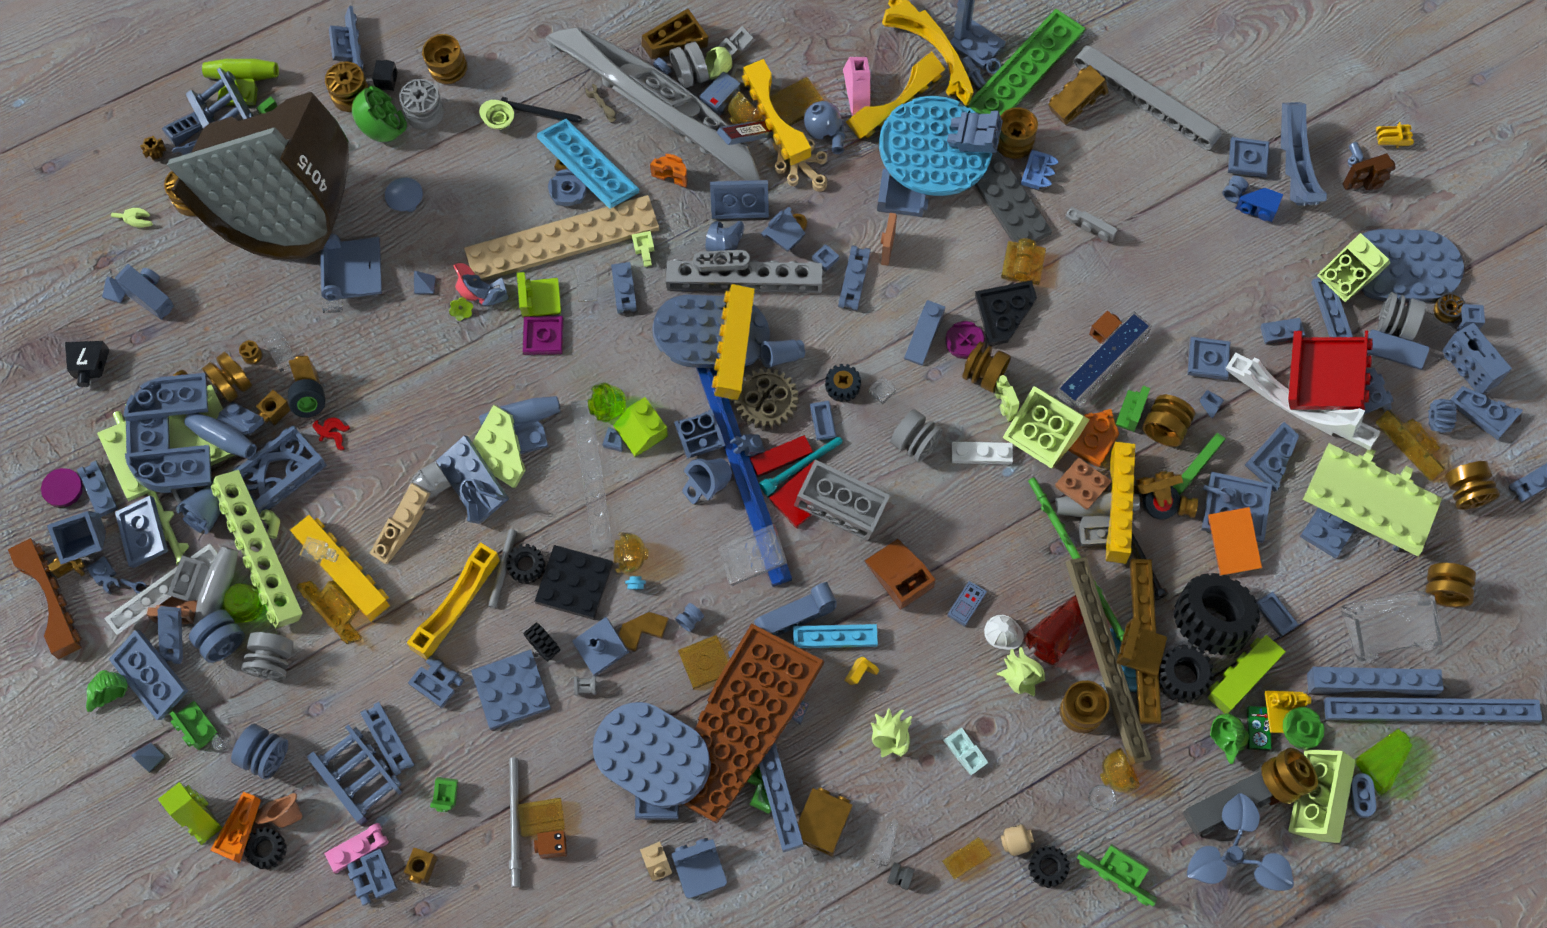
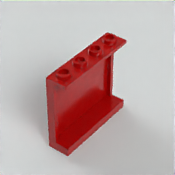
M1294 331L1288 395L1290 410H1354L1358 408L1365 410V402H1369L1370 392L1366 390V385H1370L1371 374L1367 373V369L1372 366V356L1368 354L1369 350H1373V338H1369L1368 331H1365V337H1303L1302 331Z

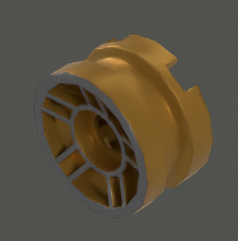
M1445 293L1434 305V315L1443 323H1454L1461 317V307L1465 304V301L1456 293Z

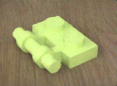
M1002 375L997 379L994 393L996 398L1002 400L1000 410L1003 416L1006 415L1009 422L1014 420L1017 415L1020 403L1013 386H1010L1007 377Z

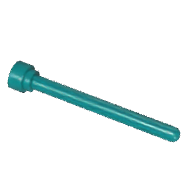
M836 437L775 478H766L761 481L759 486L766 496L774 493L777 485L808 466L815 459H819L842 444V438Z

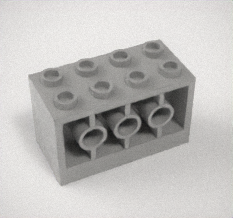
M815 459L794 506L868 541L890 495Z

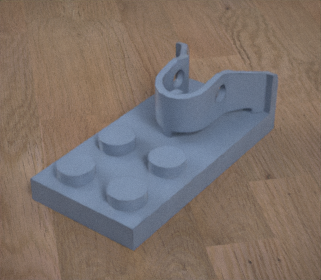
M463 436L436 460L465 505L468 515L466 520L468 522L481 524L509 500L468 436Z

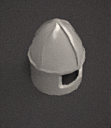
M436 461L418 470L411 483H416L430 492L429 498L437 497V494L452 486Z

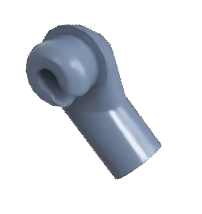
M1358 142L1349 145L1352 156L1348 159L1350 167L1353 164L1362 162L1364 159V154Z

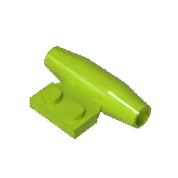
M255 58L220 59L202 64V74L206 78L222 79L217 71L218 68L231 72L236 79L234 82L247 106H256L258 88L255 81L276 78L279 75L277 62ZM226 86L218 91V100L229 93ZM231 100L225 106H236V104Z

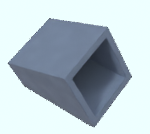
M86 511L47 525L60 564L103 550L106 530L99 512Z

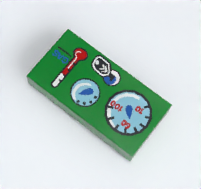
M1248 706V749L1270 751L1271 733L1267 707Z

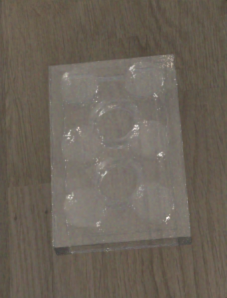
M773 524L718 547L727 579L731 586L787 564L777 528Z

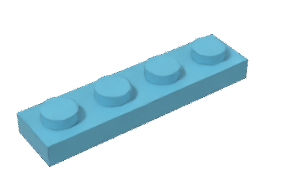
M877 624L793 626L794 645L798 648L877 647L878 645Z

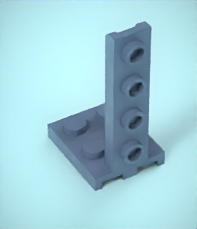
M959 0L957 3L958 10L955 15L954 37L950 40V43L959 55L964 58L969 56L976 66L984 70L988 60L995 58L1004 48L1006 41L972 20L975 0Z

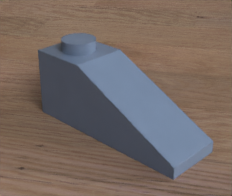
M929 300L926 301L905 354V360L923 366L944 318L945 306Z

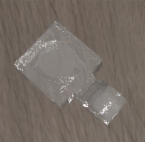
M308 536L299 554L301 558L321 563L322 558L336 562L339 556L336 550L327 548L328 544L326 542Z

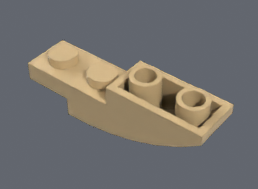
M411 483L392 518H388L369 554L388 564L419 522L425 511L423 507L431 493L416 483Z

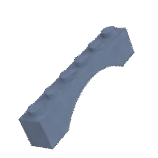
M1312 667L1307 673L1308 694L1330 695L1356 691H1387L1411 696L1436 697L1444 690L1441 669Z

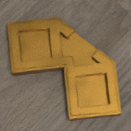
M647 612L622 624L619 636L628 650L636 651L642 633L662 639L669 618Z

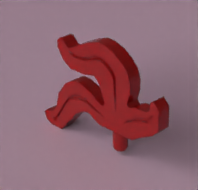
M335 417L328 418L323 426L318 424V420L314 422L312 426L317 434L320 435V442L323 441L324 437L334 439L337 449L340 451L345 450L342 446L343 437L341 433L331 431L336 428L341 432H346L350 429L349 425L345 426L339 418Z

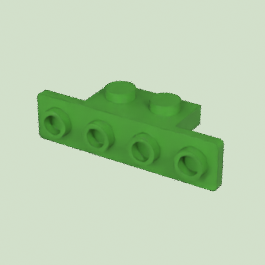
M1113 844L1110 845L1101 861L1096 860L1082 850L1080 851L1077 859L1080 860L1079 863L1087 869L1093 868L1099 872L1098 875L1104 880H1112L1117 883L1120 890L1127 894L1131 892L1137 896V900L1146 906L1149 904L1153 907L1155 906L1157 898L1139 887L1149 867Z

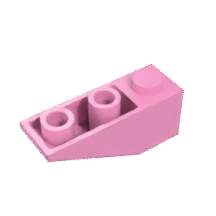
M849 57L843 68L852 116L863 107L870 106V70L867 57Z

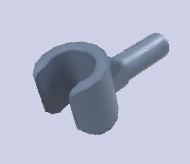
M1204 485V490L1219 494L1223 502L1231 501L1230 497H1233V493L1229 486L1220 489Z
M124 578L120 580L121 583L134 589L137 595L140 593L138 591L140 586L147 588L146 584L141 581L134 583Z

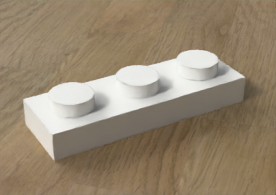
M952 442V463L1012 465L1013 445L1012 443Z

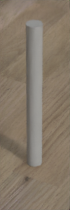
M513 529L508 531L488 605L490 608L495 609L497 607L507 570L506 559L509 558L508 553L512 551L517 533Z

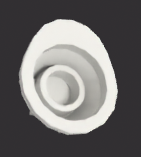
M996 615L986 623L984 629L985 638L993 647L1003 650H1014L1022 644L1024 639L1023 631L1011 617Z

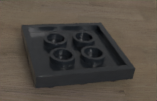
M554 545L534 601L535 604L594 620L613 561Z

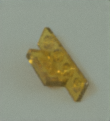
M1390 409L1376 421V424L1429 481L1434 480L1445 470V467L1433 456L1441 447L1433 437L1425 432L1419 422L1412 418L1402 423Z
M334 580L328 581L322 592L312 581L299 583L296 586L302 596L309 601L315 611L325 619L342 641L346 644H351L361 640L362 636L350 624L359 608Z

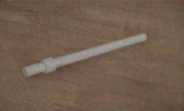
M513 757L509 758L511 834L509 870L511 871V887L519 888L522 860H520L518 758Z

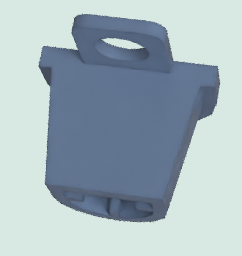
M790 207L784 211L781 210L761 233L763 238L768 237L786 252L793 249L805 236L804 230L791 214L792 209Z
M721 458L692 460L684 469L689 480L682 491L692 504H696L702 495L708 501L711 500L715 493L727 486L732 477V471L728 462ZM690 486H692L696 491L695 497H693L689 492Z

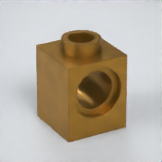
M274 390L256 405L260 412L258 415L263 417L264 422L270 421L274 426L290 411L288 402Z
M413 848L404 873L409 876L408 880L417 884H421V881L428 883L438 858L432 853ZM424 862L425 868L423 871L415 872L416 865Z

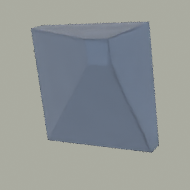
M414 271V293L434 294L436 277Z
M107 276L102 297L121 303L125 292L115 279Z
M1209 390L1200 399V403L1211 418L1215 416L1224 402L1221 397Z
M152 743L131 755L149 773L165 758Z

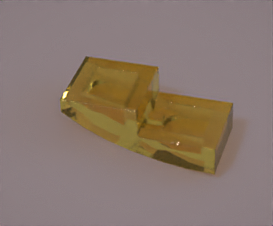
M978 837L962 849L945 858L942 862L955 880L992 855L981 838Z

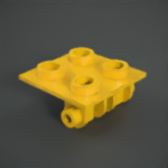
M1264 691L1270 733H1284L1283 719L1285 715L1294 708L1306 707L1308 704H1311V697L1304 692Z

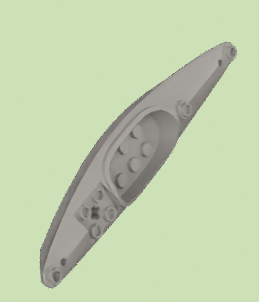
M582 28L558 30L546 36V42L549 47L562 50L602 77L603 85L612 87V89L682 137L686 136L685 140L700 146L701 152L705 154L710 153L745 181L761 180L748 145L745 142L727 145L717 134L719 127L729 125L699 98L675 80L642 59Z

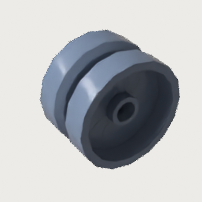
M219 610L207 615L192 628L189 634V640L197 649H200V654L208 663H215L228 657L245 639V633L237 624H234V619L226 610Z

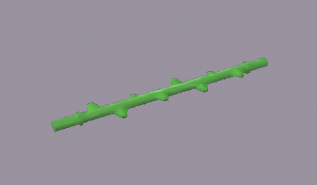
M1031 478L1028 482L1037 496V501H1040L1042 505L1041 509L1048 515L1072 559L1081 558L1065 530V524L1059 520L1047 499V495L1044 494L1036 478ZM1095 582L1105 616L1116 633V638L1122 643L1124 630L1104 598L1102 588Z

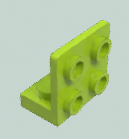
M525 272L517 273L519 308L522 318L561 314L558 278L530 281V279H526Z

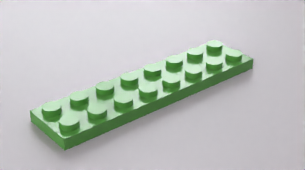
M1055 9L975 94L969 105L965 107H970L978 114H990L991 111H999L1000 115L1005 110L1015 108L1080 38L1085 28L1058 9Z

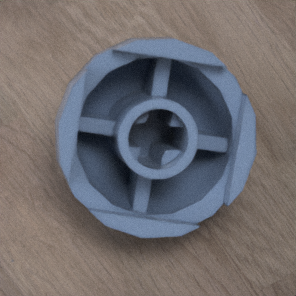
M818 101L807 108L804 115V125L811 137L824 139L823 136L828 134L832 136L840 129L842 125L841 114L832 103Z

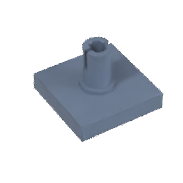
M607 617L572 641L594 676H597L629 653L628 648Z

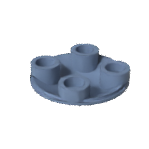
M411 178L396 179L388 185L385 191L387 205L397 211L412 212L416 210L423 196L421 185Z

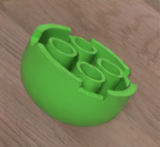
M375 86L365 88L355 97L352 104V116L358 128L367 137L377 142H390L406 130L407 122L402 110L397 112L396 107L391 103L393 99ZM394 114H397V115H398V117H399V119H400V122H399V120L394 116Z

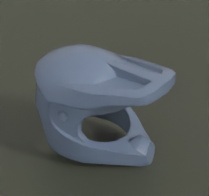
M718 221L712 223L706 236V251L736 250L744 232L743 222L738 221L729 228H723V224Z

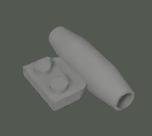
M1111 491L1103 492L1088 510L1068 496L1056 498L1057 515L1082 517L1079 524L1080 546L1106 545L1110 520ZM1133 493V511H1137L1140 509V499L1138 494Z
M222 546L210 568L202 561L182 555L167 595L185 601L197 600L193 621L194 626L207 615L222 609L234 577L238 551Z

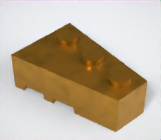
M686 9L643 34L641 45L651 59L669 56L670 50L677 47L684 51L685 45L694 41L700 49L708 47L709 37L690 10Z
M1091 65L1081 69L1073 81H1069L1059 94H1055L1050 99L1048 104L1050 111L1065 125L1083 112L1082 109L1088 103L1092 106L1096 103V97L1100 94L1105 96L1109 93L1106 80Z

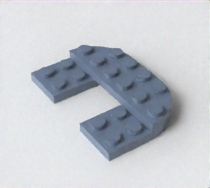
M206 373L160 377L140 386L141 389L134 396L131 395L124 410L127 452L125 453V459L134 478L145 488L160 493H172L171 489L212 485L210 446L201 445L170 449L169 416L208 412Z

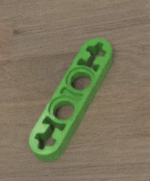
M1217 432L1183 473V483L1173 486L1179 496L1226 440L1220 433Z

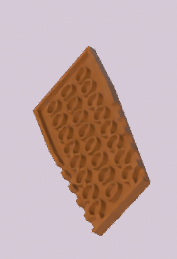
M751 623L720 674L707 700L708 704L705 710L701 711L698 717L699 721L694 730L704 739L708 746L711 769L702 790L692 800L683 804L684 806L716 824L720 821L792 719L824 665L822 659Z

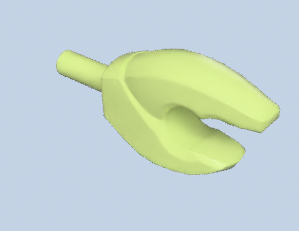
M141 208L127 209L124 211V214L111 213V217L123 218L125 223L133 227L143 228L153 225L151 221L139 219L140 217L150 216L146 210Z

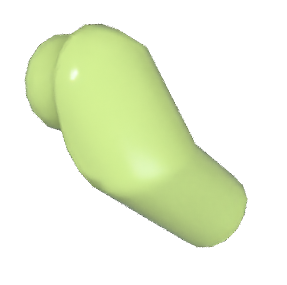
M265 509L260 513V518L269 526L268 537L276 539L280 527V519L273 511Z

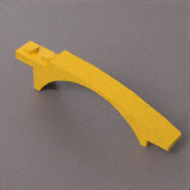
M889 0L888 5L891 8L885 10L882 24L885 27L900 28L915 33L935 46L944 57L949 69L950 81L946 94L948 96L955 94L965 106H968L973 95V89L957 52L944 32L926 10L919 12L909 0Z

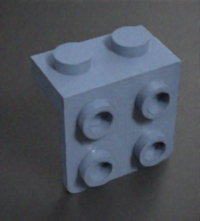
M1375 368L1367 370V373L1371 374L1370 385H1366V390L1370 392L1369 402H1365L1364 414L1381 407L1384 412L1391 410V402H1394L1390 391H1385L1384 389L1385 381L1381 373L1377 374Z
M708 838L696 841L694 846L687 847V845L676 848L675 852L671 853L684 894L688 899L719 889L727 884L713 839L708 840Z

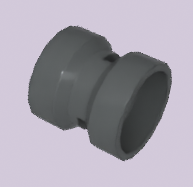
M894 862L887 883L892 885L898 884L902 889L908 890L915 869L909 867L905 869L900 864Z

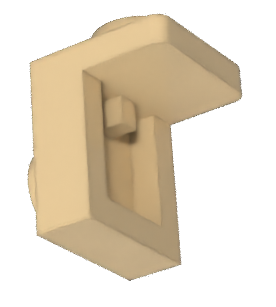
M660 842L640 849L652 881L672 874Z

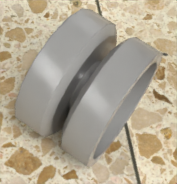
M695 41L686 44L684 51L680 47L670 50L671 63L680 85L684 88H689L693 86L694 79L699 84L709 80L703 54Z

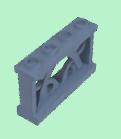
M295 426L283 430L279 437L269 441L262 450L255 453L253 457L242 465L235 467L232 471L239 470L243 479L251 473L253 474V477L248 480L251 482L257 481V484L246 485L248 492L256 489L259 490L260 498L256 500L251 494L250 496L257 511L261 513L265 509L271 510L327 465ZM294 440L299 442V449L296 454H294V445L289 449L286 448ZM305 448L313 456L309 460L301 456ZM270 461H289L286 466L287 477L283 480L276 477L266 479V471ZM294 464V467L298 468L292 472L291 467ZM275 482L276 485L270 489L271 484L269 483Z

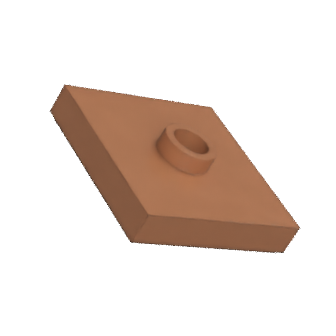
M896 213L889 214L886 233L882 232L880 243L883 244L881 265H889L896 231Z

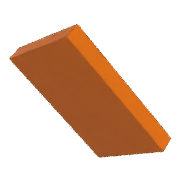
M1250 507L1209 514L1208 520L1219 574L1226 575L1262 568Z

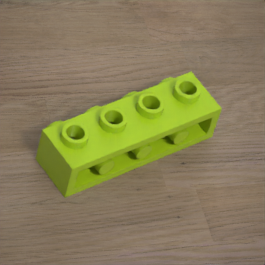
M1265 635L1262 639L1257 637L1250 645L1252 650L1248 654L1244 651L1236 660L1239 664L1235 668L1230 666L1224 672L1223 676L1225 679L1221 683L1216 681L1209 688L1211 694L1207 698L1224 714L1229 713L1286 652L1268 635Z

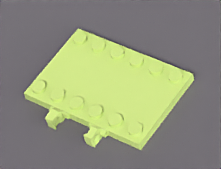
M212 385L207 386L208 412L200 414L217 419L219 412L223 408ZM188 414L169 416L170 449L209 445L211 466L235 456L201 439L184 423ZM126 421L98 432L99 439L128 502L152 492V490L145 488L134 478L126 463Z
M1328 443L1302 500L1419 556L1427 540L1442 498L1413 484L1414 481L1410 479L1413 469L1405 466L1401 475L1397 473L1394 475L1376 466V463L1371 461L1376 452L1373 449H1367L1363 456L1359 454L1357 457Z

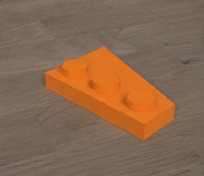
M246 792L241 794L210 851L240 864L261 799Z

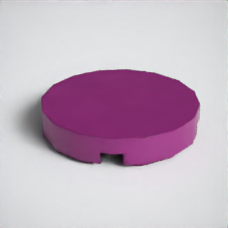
M961 321L953 324L948 329L945 344L953 356L960 359H968L971 351L980 341L984 343L985 337L980 327L978 328L972 322Z
M68 468L53 470L42 481L41 495L53 507L71 506L82 495V479L75 471Z

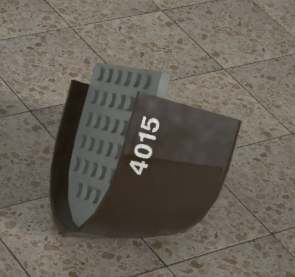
M312 92L286 99L274 110L240 121L231 116L206 125L191 153L170 159L167 163V166L178 176L171 191L206 226L225 241L256 255L280 260L307 258L322 250L332 233L346 184L349 166V142L337 120Z

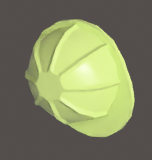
M486 101L479 110L484 123L492 129L502 130L510 126L514 119L513 108L503 101Z

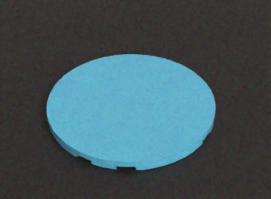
M941 96L918 97L910 102L899 105L891 112L881 128L879 151L884 166L900 184L921 194L947 196L971 188L986 173L992 153L960 152L958 147L949 146L947 138L949 133L957 134L958 130H952L951 128L952 118L961 117L962 112H967L968 114L976 112L970 107L967 108L960 104L957 100Z

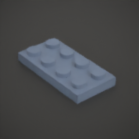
M135 630L109 658V661L126 678L128 685L156 720H162L189 691L141 630Z

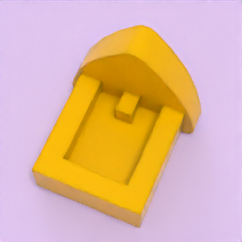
M860 657L855 661L844 681L850 685L858 684L865 671L877 675L879 668L865 657Z

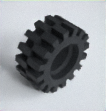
M520 544V548L514 547L513 552L508 553L509 558L506 559V566L515 581L518 580L519 583L525 581V584H529V581L535 582V578H540L541 573H544L545 562L541 551L537 550L534 545L530 547L529 544H526V547H523ZM524 557H529L534 562L532 568L527 571L518 568V562Z
M537 622L523 633L533 648L547 662L561 651L553 638Z
M271 828L255 829V833H250L251 837L248 839L245 847L244 856L247 858L246 860L259 869L266 868L268 870L271 869V866H278L277 862H282L283 860L281 858L282 855H286L284 848L287 847L284 843V838ZM265 840L271 841L273 845L272 852L268 856H259L257 853L258 845Z
M1047 845L1043 848L1040 847L1034 852L1029 861V874L1033 876V881L1035 883L1038 882L1041 887H1057L1066 879L1070 871L1069 860L1067 861L1068 856L1066 853L1063 854V850L1060 848L1056 849V846L1048 847ZM1044 859H1052L1056 862L1057 872L1055 874L1047 875L1042 871L1041 862Z

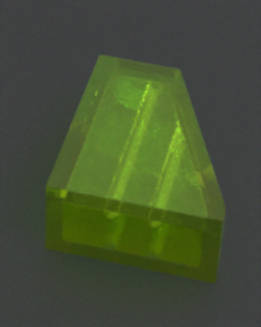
M1398 728L1355 759V764L1363 774L1371 777L1375 790L1382 796L1391 789L1413 745L1410 743L1408 735L1405 732H1401Z

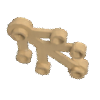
M807 139L808 143L812 145V152L815 148V143L812 139ZM774 141L773 148L778 153L775 171L782 174L786 171V163L781 154L782 148L780 144L776 145ZM824 151L811 154L810 158L792 166L790 165V174L787 176V183L790 186H796L799 182L797 175L799 167L812 180V187L815 191L822 192L827 188V178L821 174L818 175L806 163L817 162L818 164H825L827 162V154Z

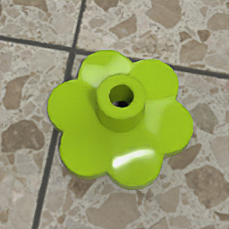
M464 297L451 301V308L449 309L451 316L455 317L458 321L471 317V310L473 309L471 302L467 301Z

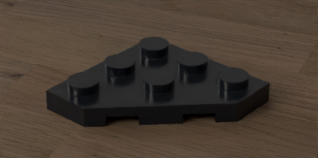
M1032 280L975 291V298L988 345L993 346L1009 342L1037 299Z

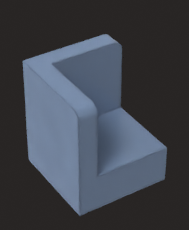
M1464 304L1461 307L1462 323L1457 327V332L1471 323H1474L1478 329L1485 324L1483 305Z

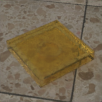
M717 635L678 650L693 690L718 680L728 663Z

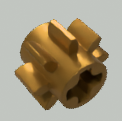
M154 136L145 138L143 145H140L145 158L150 156L152 160L162 158L163 151H166L162 139L159 138L157 140Z

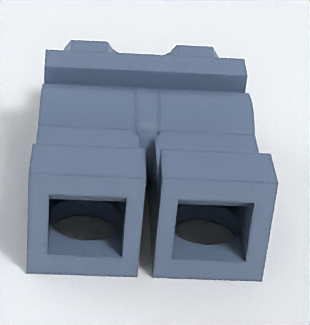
M991 111L990 114H968L967 112H962L961 117L952 118L951 128L952 130H958L957 134H948L947 142L949 146L958 147L960 152L996 153L1003 123L999 111Z

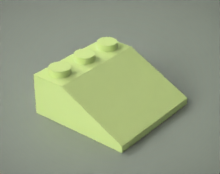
M1034 386L1003 438L1053 469L1079 438L1090 419Z

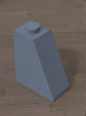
M129 264L115 277V280L129 298L160 320L168 315L174 307L167 295Z

